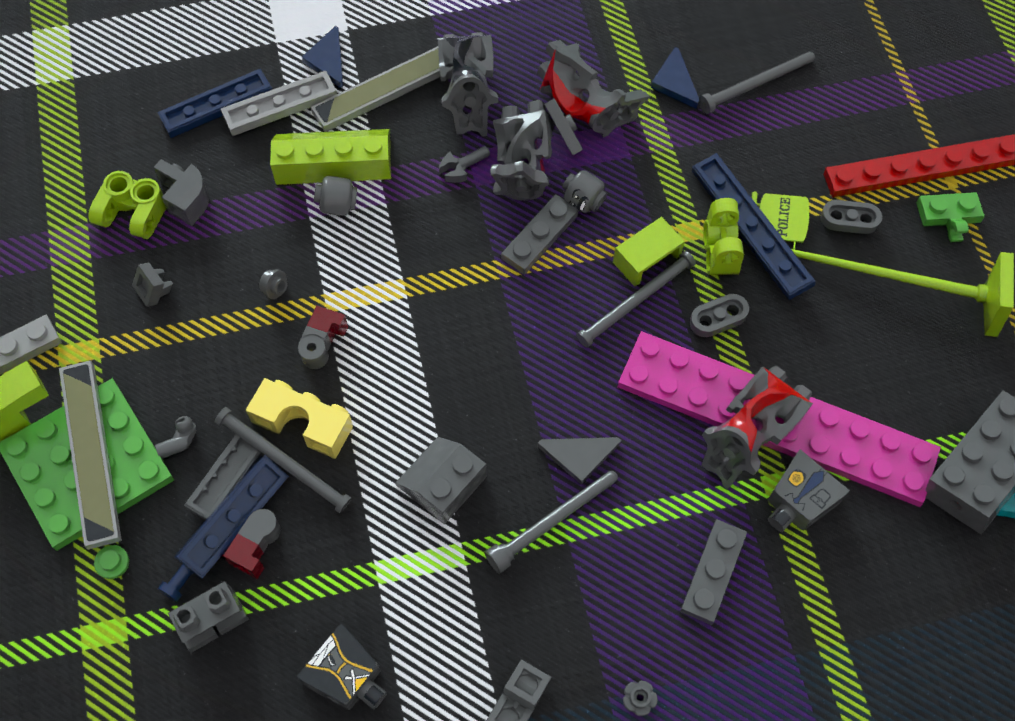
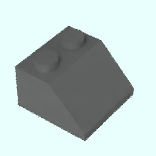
M437 437L395 482V485L445 525L486 479V463L462 444Z

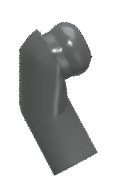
M179 417L175 422L176 432L173 438L155 444L156 451L161 459L189 448L196 434V424L192 422L190 417Z

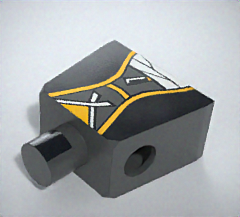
M341 623L297 676L305 687L347 710L352 709L359 699L374 710L380 705L387 694L385 690L373 682L381 671L378 664Z

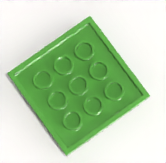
M112 378L99 385L98 392L117 513L119 514L173 482L174 478L161 457L158 456L156 448ZM62 406L0 442V453L52 548L56 551L83 536L65 407Z

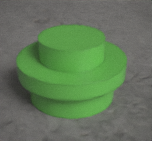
M117 545L104 547L97 553L94 560L96 572L106 579L120 577L129 566L127 552Z

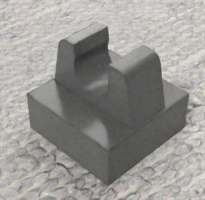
M149 262L138 265L132 287L147 307L157 305L160 297L170 293L173 285L172 281L163 282L162 279L165 271L163 269H154Z

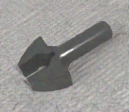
M483 146L462 158H454L452 153L449 152L439 165V174L444 173L448 169H455L445 174V182L458 183L467 181L466 168L489 157L490 151L486 146Z

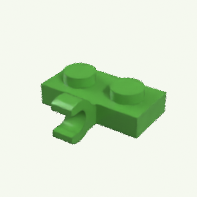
M977 192L919 196L916 202L923 226L946 225L950 242H963L962 233H968V224L981 223L984 218Z

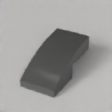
M521 659L486 721H528L550 682L551 676Z

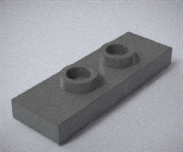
M236 434L184 505L185 508L202 519L207 520L264 454Z

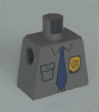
M800 449L768 498L769 503L776 508L768 517V521L772 527L780 532H783L791 523L804 531L839 505L850 490Z

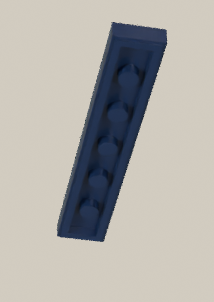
M717 153L692 166L693 174L714 201L720 198H732L738 202L739 235L788 300L815 286L816 281Z

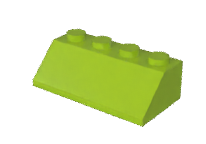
M390 129L276 134L271 140L270 166L276 185L322 183L325 176L348 178L351 181L391 179Z

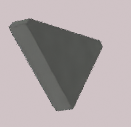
M618 437L541 439L537 447L582 485L621 444V439Z

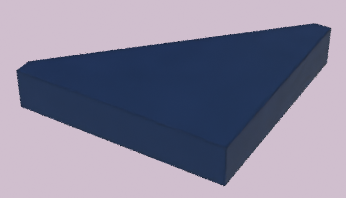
M334 26L302 56V61L317 73L326 70L332 83L342 88L344 84L339 28Z
M675 47L653 79L651 88L697 109L700 99L680 50Z

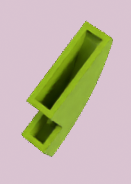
M27 360L0 376V442L31 425L24 409L49 396L38 374Z

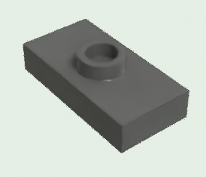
M555 98L545 103L544 105L572 156L582 151L583 149L574 134V131L578 128L571 115L564 116Z

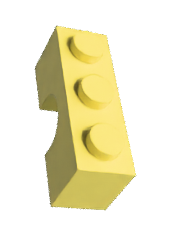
M264 378L246 408L251 423L277 434H280L288 421L295 418L306 419L309 421V424L303 433V437L307 447L334 459L338 456L353 428L350 414L345 408L336 404L326 405L318 397L308 392L298 393L290 385L280 380L273 382Z

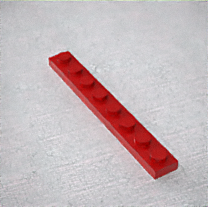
M1015 134L826 167L823 175L833 198L1015 165Z

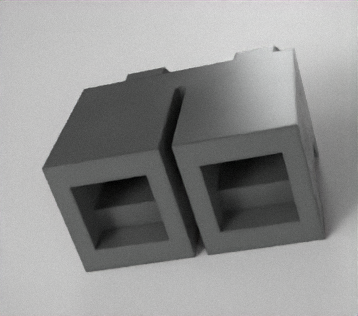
M225 581L168 613L182 643H185L190 653L219 637L213 626L216 625L219 633L223 635L249 620L237 594Z

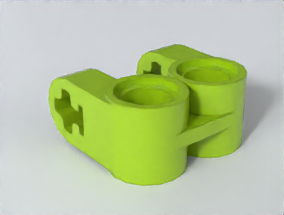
M125 171L112 172L104 179L90 206L89 221L92 224L106 228L112 224L118 211L134 209L135 211L129 225L130 234L143 239H149L163 213L166 211V206L162 199L163 193L158 183L152 179L144 178L137 181L133 180L129 173Z
M720 198L712 202L707 219L704 221L703 241L704 247L707 249L706 269L708 275L740 273L744 253L742 241L738 238L739 211L738 202L735 199Z

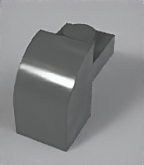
M160 159L154 166L160 183L169 188L162 196L163 202L169 214L193 226L205 212L209 202V194L201 173L193 164L184 171L179 165L175 163L171 165Z

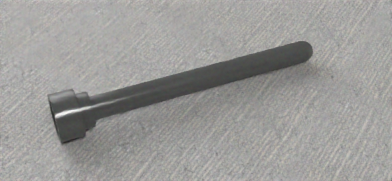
M608 471L509 543L494 544L487 549L484 554L490 565L499 574L511 566L510 562L514 560L515 554L614 484L618 479L617 473Z

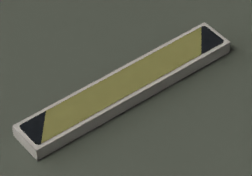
M438 46L311 106L312 114L324 132H327L439 78Z
M91 360L59 368L84 546L88 550L122 541L95 366Z

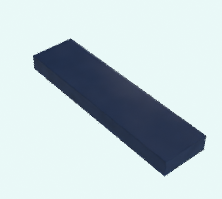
M260 68L158 112V115L170 138H173L223 116L221 108L272 90V87Z
M266 455L261 456L174 557L199 579H202L229 548L248 517L254 511L262 509L289 476Z

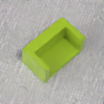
M660 217L615 247L613 263L636 287L641 283L644 271L669 254L678 258L683 251L685 241L663 217Z

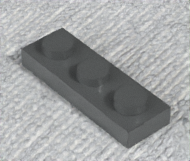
M555 194L501 253V259L525 275L578 217L579 210Z
M718 519L715 520L680 610L681 613L709 625L714 623L747 531Z

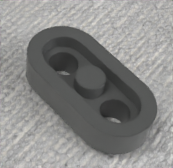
M831 200L825 204L820 219L826 228L833 231L871 234L878 229L882 221V213L877 206L871 203Z
M728 294L693 310L690 318V327L698 336H714L741 325L749 313V304L744 297L738 294ZM732 310L737 315H730L727 311ZM706 321L709 323V326H704L700 322Z

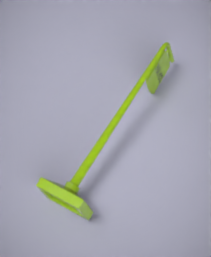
M752 192L751 198L757 206H760V210L784 241L794 242V247L791 250L799 258L975 298L976 302L983 303L985 336L998 337L1014 308V253L1000 252L986 283L979 284L976 287L795 250L796 242L803 243L808 230V198L765 193L761 203H757L758 193Z

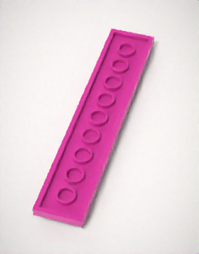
M641 331L617 388L713 426H720L736 415V413H730L726 409L755 375ZM813 397L809 400L813 404L801 422L778 445L772 441L764 444L766 447L795 457L801 449L827 471L918 507H921L927 495L925 490L930 477L933 475L941 449L940 446ZM750 399L745 400L744 403H743V405H745L747 402H749ZM775 418L777 423H785L782 418ZM752 419V422L756 427L755 419Z

